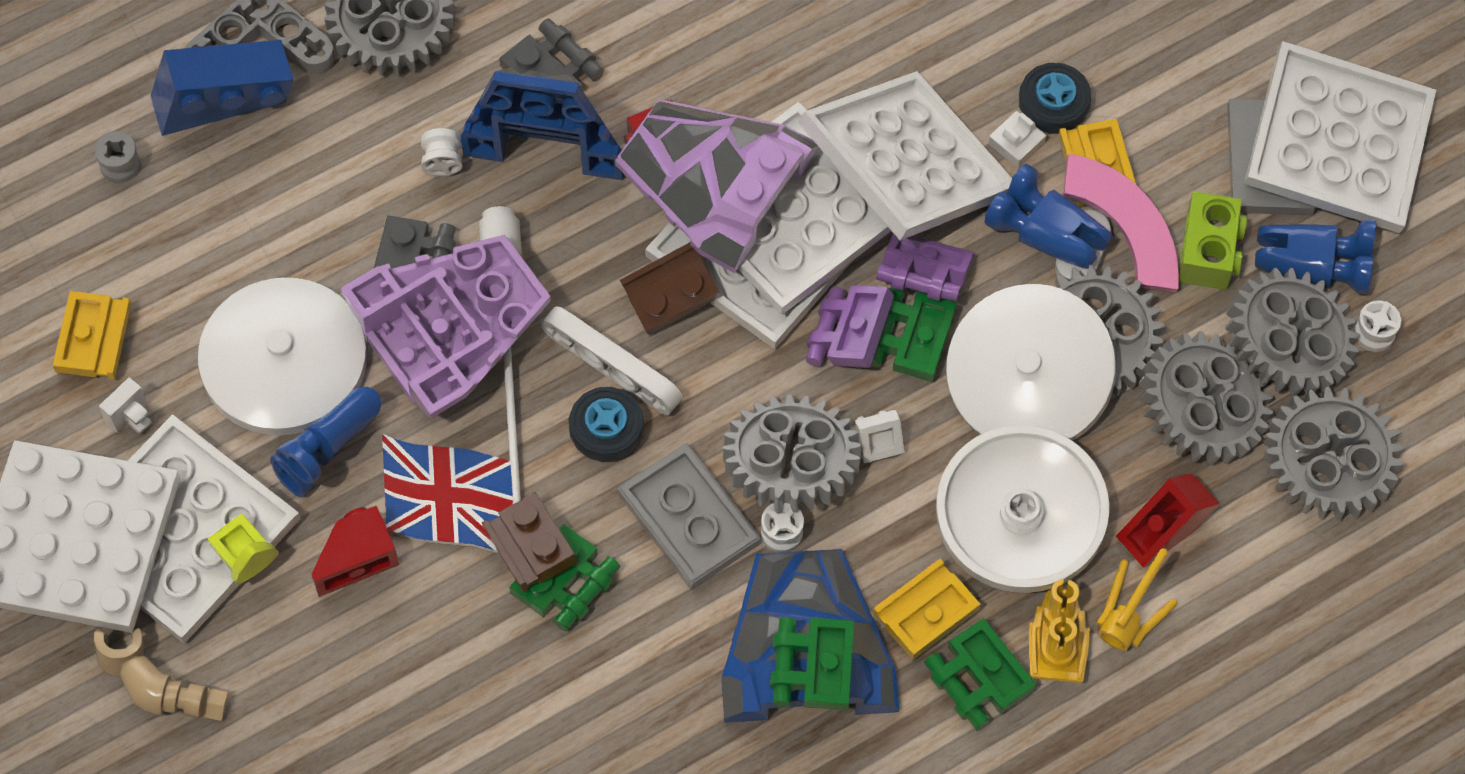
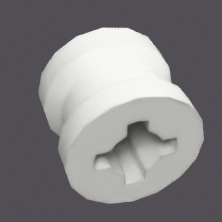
M446 128L432 129L422 134L421 148L425 151V155L421 159V168L425 173L443 177L456 174L461 170L462 158L458 154V150L462 145L460 134L455 130Z
M1381 300L1372 301L1363 307L1354 328V332L1360 335L1357 343L1362 348L1372 352H1381L1393 344L1401 325V316L1396 307L1389 302Z
M774 503L764 510L761 519V538L763 544L769 550L775 553L791 552L800 545L803 539L804 524L801 510L798 508L797 512H792L789 503H784L779 511H775ZM786 530H787L788 532H790L789 534H788V533H784V534H781V533H780V534L778 535V533H779L780 531H786Z

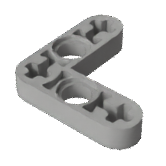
M236 0L185 47L212 46V41L216 45L250 43L262 35L268 41L282 40L286 56L310 74L325 73L331 69L335 61L330 39L283 0ZM257 4L262 7L266 4L267 10L263 11L258 8L254 11L253 5ZM249 18H250V21H251V25H249V24L247 23V20H248ZM284 24H294L299 28L296 35L289 38L281 37L277 34L278 29ZM228 26H237L242 29L241 35L233 40H226L220 36L223 29ZM307 40L308 47L316 53L322 50L324 56L320 58L317 55H313L310 58L308 48L304 45V42Z

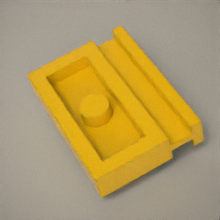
M1117 118L1078 125L1077 129L1066 131V128H1062L1059 130L1058 138L1065 162L1069 154L1086 157L1115 169L1136 184ZM1077 201L1078 207L1084 206L1085 203Z
M70 291L53 361L55 373L95 378L99 375L115 380L132 306L130 298L123 297V300L112 299L108 295Z
M940 558L874 607L873 615L881 620L889 634L908 656L914 660L980 610L981 604L954 573H950Z

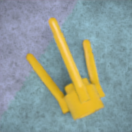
M1162 548L1159 550L1127 605H1119L1114 610L1129 564L1126 559L1121 560L1104 611L1096 622L1100 627L1097 632L1098 636L1110 646L1121 651H1127L1130 645L1138 648L1143 638L1176 607L1177 600L1174 598L1170 599L1141 627L1139 625L1141 617L1135 612L1168 554L1166 549Z

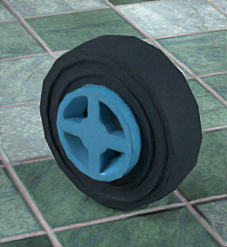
M1046 63L1035 67L1025 76L1019 89V108L1021 112L1030 118L1039 130L1047 133H1059V130L1062 128H1066V131L1076 128L1084 121L1090 109L1091 88L1085 76L1076 68L1064 63ZM1049 97H1050L1051 99H1054V100H1055V103L1051 102V101L1049 100Z
M598 387L584 393L574 403L568 418L570 437L577 450L587 458L600 462L618 461L630 455L640 444L644 433L643 412L636 399L626 391L614 387ZM601 427L607 428V427H608L611 431H609V430H603V429H602V430H599V428H601Z

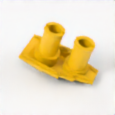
M1060 579L1052 585L1051 589H1048L1042 606H1037L1034 623L1029 622L1030 677L1083 683L1088 656L1090 628H1086L1085 611L1080 610L1078 586L1073 581L1068 580L1067 588H1063L1064 579Z

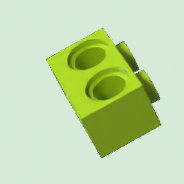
M1192 192L1187 210L1180 260V283L1227 290L1231 275L1239 276L1242 252L1235 251L1236 240H1243L1247 223V216L1240 215L1242 199ZM1216 220L1221 222L1224 226H1214L1210 224L1208 221ZM1212 256L1217 258L1219 262L1211 263L1203 257Z

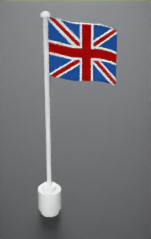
M504 206L486 209L482 213V219L479 221L480 241L506 235L522 257L520 220L515 217V211ZM511 347L503 355L510 460L469 449L412 444L382 434L386 528L389 532L420 542L473 546L498 553L481 522L486 519L488 522L499 517V512L521 500Z

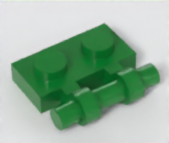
M889 288L894 297L871 366L880 367L884 355L892 354L896 356L893 363V371L933 382L956 312L957 303L944 299L936 301L927 298V294L917 292L911 306L901 303L904 296L903 291ZM894 323H906L902 338L891 335Z
M563 524L559 530L573 550L578 563L541 584L537 581L528 587L529 590L525 593L522 592L516 581L511 584L509 589L510 594L543 618L554 605L562 611L553 621L561 630L567 631L575 621H581L589 612L587 606L598 593H605L612 585V577L621 566L610 556H607L599 567L591 565L590 563L597 556V548ZM578 577L586 581L574 596L566 593Z
M788 617L780 618L778 633L774 634L772 645L773 651L776 652L775 671L770 673L769 685L774 690L773 705L788 707L791 704V691L805 690L804 707L848 711L854 621L810 618L809 634L796 633L797 621ZM795 653H808L806 672L793 671Z
M984 618L949 641L948 648L955 656L954 659L946 664L941 656L935 652L924 661L926 667L933 674L931 676L933 683L939 690L944 688L956 704L955 711L962 720L968 719L976 731L981 730L990 722L988 716L981 709L986 703L990 701L1001 715L1033 693L1037 686ZM965 671H967L979 687L971 694L957 678Z

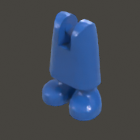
M1027 163L1023 164L1013 176L1008 194L1000 192L991 202L985 215V225L993 230H1014L1020 233L1019 242L1069 264L1088 269L1089 265H1092L1097 259L1093 248L1104 250L1111 242L1112 234L1056 190L1049 191L1044 197L1038 191L1039 175L1037 169ZM1022 211H1027V212H1030L1031 214L1028 216V215H1026L1025 213H1023Z
M1363 220L1353 235L1346 237H1337V225L1289 224L1259 226L1257 242L1266 248L1256 251L1255 267L1268 273L1277 268L1282 276L1290 268H1293L1297 279H1301L1308 272L1310 273V283L1317 284L1320 280H1324L1325 286L1330 287L1331 280L1333 279L1345 282L1357 293L1368 294L1373 265L1372 252L1376 220ZM1335 257L1347 258L1351 261H1335Z
M369 387L354 389L335 408L304 430L305 432L276 449V453L270 458V462L279 481L298 497L305 496L311 490L312 484L320 478L321 469L319 464L326 466L349 441L361 433L377 416L381 408L379 394Z

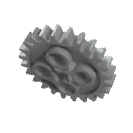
M331 0V2L325 3L327 16L324 17L326 30H329L330 41L336 45L337 54L339 56L347 54L350 66L361 60L362 69L365 73L373 65H376L379 76H383L387 67H392L395 75L398 76L400 75L401 65L405 64L414 72L416 71L415 61L418 59L427 65L430 64L429 51L441 54L442 47L440 41L449 42V29L455 26L454 16L452 15L455 14L452 0ZM359 11H368L365 14H355ZM416 16H423V17H424V18H422V19H420V20H412V19H411V18L416 17ZM385 37L392 38L391 40L385 42L379 41L380 39Z
M1089 265L1087 275L1083 277L1076 268H1072L1070 281H1067L1060 274L1057 275L1055 281L1057 288L1068 291L1083 301L1088 298L1099 300L1103 307L1094 311L1102 322L1114 306L1121 308L1105 323L1115 352L1116 379L1113 393L1118 396L1121 391V382H1124L1131 389L1135 388L1137 382L1135 374L1142 378L1145 376L1146 373L1143 367L1152 359L1151 356L1154 351L1163 345L1164 340L1157 337V335L1162 334L1164 323L1154 321L1159 317L1161 309L1160 307H1147L1152 300L1153 294L1146 293L1141 296L1138 294L1141 281L1138 280L1130 286L1125 284L1127 272L1125 271L1117 279L1111 278L1110 266L1105 268L1102 276L1096 275L1093 265ZM1120 324L1129 325L1133 328L1135 334L1123 336L1116 331L1115 327Z
M1274 268L1268 276L1263 272H1259L1254 280L1248 279L1231 300L1233 305L1229 308L1226 315L1232 319L1225 329L1235 333V335L1228 342L1229 346L1241 347L1242 350L1236 356V360L1248 359L1251 364L1246 372L1248 374L1254 373L1257 370L1261 372L1260 384L1264 385L1271 379L1275 381V391L1278 393L1285 385H1288L1292 396L1297 395L1302 388L1306 394L1309 389L1316 392L1318 388L1324 393L1326 387H1331L1333 384L1337 385L1354 365L1352 359L1359 352V349L1353 344L1360 335L1349 329L1355 324L1356 318L1344 317L1343 313L1349 307L1348 303L1337 305L1334 300L1339 292L1335 290L1328 294L1323 291L1325 286L1324 280H1320L1316 285L1310 283V273L1308 272L1301 279H1297L1293 268H1290L1284 276L1281 275L1277 268Z
M1199 331L1193 339H1191L1187 332L1183 333L1177 341L1170 338L1152 354V359L1143 367L1146 374L1139 381V385L1146 389L1140 395L1139 401L1150 404V407L1143 413V417H1155L1157 421L1151 428V431L1158 432L1163 430L1166 433L1162 442L1164 446L1172 441L1178 443L1176 452L1178 456L1188 449L1191 450L1193 462L1196 463L1205 454L1209 465H1213L1220 457L1225 464L1229 463L1235 456L1243 457L1250 448L1252 449L1262 440L1260 436L1269 429V425L1265 421L1273 414L1271 409L1265 407L1273 398V395L1261 392V389L1267 383L1264 385L1260 384V378L1255 376L1257 371L1248 374L1246 371L1249 366L1245 362L1246 360L1237 361V354L1234 353L1235 347L1229 346V343L1226 347L1221 346L1218 334H1215L1209 342L1206 341L1203 331ZM1212 371H1214L1215 373H1217L1220 378H1218L1217 376H1215ZM1176 379L1179 380L1180 382H1182V384L1184 385V387H1182V386L1176 381ZM1228 409L1234 412L1235 416H1233ZM1191 417L1195 418L1200 425H1197Z
M1330 387L1325 388L1322 398H1318L1317 394L1312 389H1309L1305 402L1295 395L1290 404L1291 409L1282 405L1277 415L1279 419L1273 418L1271 420L1269 430L1272 433H1267L1264 440V445L1269 447V449H1266L1263 461L1273 463L1268 469L1267 476L1280 477L1275 487L1277 492L1286 489L1291 491L1287 501L1288 504L1301 499L1304 501L1303 513H1307L1312 506L1318 507L1319 519L1324 518L1327 510H1333L1337 521H1341L1345 509H1348L1354 518H1358L1362 505L1372 512L1376 507L1377 499L1385 502L1390 493L1388 488H1395L1399 479L1396 474L1400 473L1404 463L1397 459L1401 456L1404 446L1393 444L1399 436V430H1386L1391 416L1386 415L1378 418L1375 415L1379 407L1378 403L1372 404L1368 408L1362 406L1364 401L1363 394L1357 396L1354 401L1348 400V390L1346 388H1343L1339 398L1333 397ZM1337 425H1347L1352 428L1354 433H1343L1338 429ZM1297 436H1307L1315 444H1303L1298 440ZM1362 442H1366L1368 445H1366V444L1357 445V444H1358V443H1362ZM1298 461H1300V462H1309V463L1302 465V464H1299ZM1352 462H1362L1370 470L1360 471L1353 466ZM1322 473L1329 478L1330 482H1319L1312 474Z
M788 394L785 403L779 404L777 399L772 396L770 397V406L765 407L759 402H754V414L742 410L741 421L732 420L730 422V432L724 435L723 462H725V473L727 476H732V486L734 488L744 486V498L758 494L759 506H763L768 500L774 501L775 511H779L784 503L790 504L792 512H797L799 503H805L810 510H814L815 500L820 499L823 503L829 505L831 504V492L842 497L844 495V484H854V473H859L861 459V443H858V431L851 430L850 418L839 420V408L826 412L824 400L818 402L815 406L809 405V396H805L800 403H794L792 395ZM801 427L798 433V444L795 445L789 477L783 479L786 472V461L789 460L791 455L792 438L795 429Z

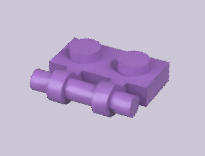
M893 233L885 251L883 264L879 266L876 280L891 283V288L900 291L909 288L928 294L927 298L936 301L944 298L957 302L961 286H963L971 267L974 252L914 235L900 241Z
M851 285L848 296L844 299L846 292L842 288L831 287L827 299L821 301L818 310L820 320L816 331L810 333L807 342L809 352L806 362L813 366H821L824 356L827 354V358L836 366L870 368L894 297L889 288ZM838 322L836 331L834 332L833 329L835 323Z

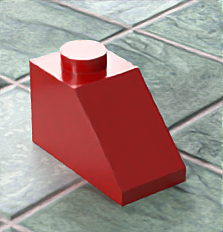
M1193 473L1169 478L1116 537L1144 568L1154 561L1160 549L1164 548L1169 551L1191 535L1220 504Z
M377 505L368 509L365 507L353 509L343 519L336 521L311 573L319 597L399 566L396 549Z

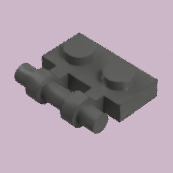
M549 18L545 19L538 28L547 38L545 41L539 44L529 34L499 58L500 66L503 69L512 67L519 74L529 70L547 75L568 74L579 84L582 90L583 84L577 80L585 73L592 81H596L604 72V69L595 62L596 56L589 49L579 47L571 39L572 34L564 26H557ZM559 51L571 60L565 67L553 57Z
M387 215L374 268L390 264L392 269L416 263L415 257L425 254L432 256V258L452 254L453 247H456V242L453 240L456 228L451 224L442 223L440 224L438 235L431 238L427 237L429 231L428 222Z

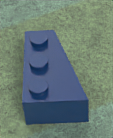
M282 40L164 50L152 89L151 100L161 135L164 136L285 103L294 79Z

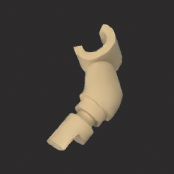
M140 628L133 630V633H131L132 643L124 649L109 648L107 633L101 629H96L94 632V646L100 667L106 673L121 677L135 706L143 711L160 716L164 712L177 713L178 709H183L184 715L223 720L227 707L228 692L192 683L188 688L183 687V682L171 680L170 674L162 673L144 656V643Z

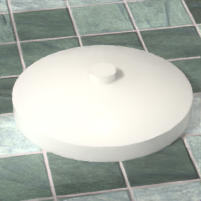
M299 278L263 280L248 285L232 294L209 318L202 332L198 348L200 376L206 393L214 406L226 418L238 426L267 435H292L305 432L304 430L308 426L325 416L350 392L361 386L367 365V347L362 326L353 315L347 302L331 289L316 282Z
M1023 284L1008 287L991 294L976 304L966 314L952 337L948 350L946 372L949 390L957 409L970 427L979 435L996 428L1029 425L1052 430L1073 441L1087 432L1107 407L1115 385L1116 358L1107 328L1097 313L1087 303L1072 293L1057 287L1042 284Z
M1029 425L1006 426L993 429L975 437L964 445L951 459L938 487L936 501L937 525L942 541L951 557L973 578L1003 591L1017 593L1039 592L1051 589L1052 585L1060 579H1064V583L1071 580L1093 560L1103 542L1108 525V492L1105 481L1095 462L1072 440L1057 432Z

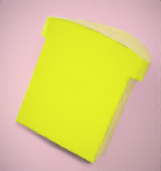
M242 513L207 538L211 548L232 571L231 578L236 584H241L257 575L273 562L279 554V551L271 543L265 541Z

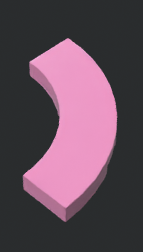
M1069 154L1066 160L1063 196L1083 202L1095 208L1107 218L1110 217L1126 237L1125 241L1133 258L1135 282L1141 281L1140 288L1176 293L1179 283L1177 254L1168 226L1154 203L1136 184L1115 169L1086 157Z

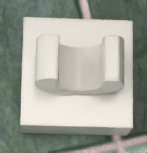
M1016 111L989 136L988 144L1015 167L1019 168L1045 144L1047 135L1039 130L1035 123L1024 113L1020 114Z
M130 377L99 405L105 423L117 434L127 424L139 434L152 424V421L146 417L149 414L145 409L148 404L142 388Z
M896 410L888 412L879 411L877 415L866 418L860 416L855 420L856 430L858 431V443H861V458L864 463L905 453L901 421Z

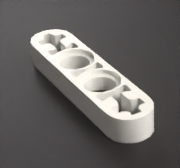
M556 306L542 320V329L556 343L659 413L670 415L683 399L682 393L671 381L567 310Z

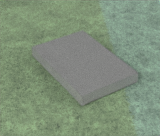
M1229 99L1227 111L1231 197L1242 199L1240 213L1313 215L1315 211L1314 206L1244 184L1265 100Z
M687 443L617 488V494L690 590L699 586L761 544L760 536Z

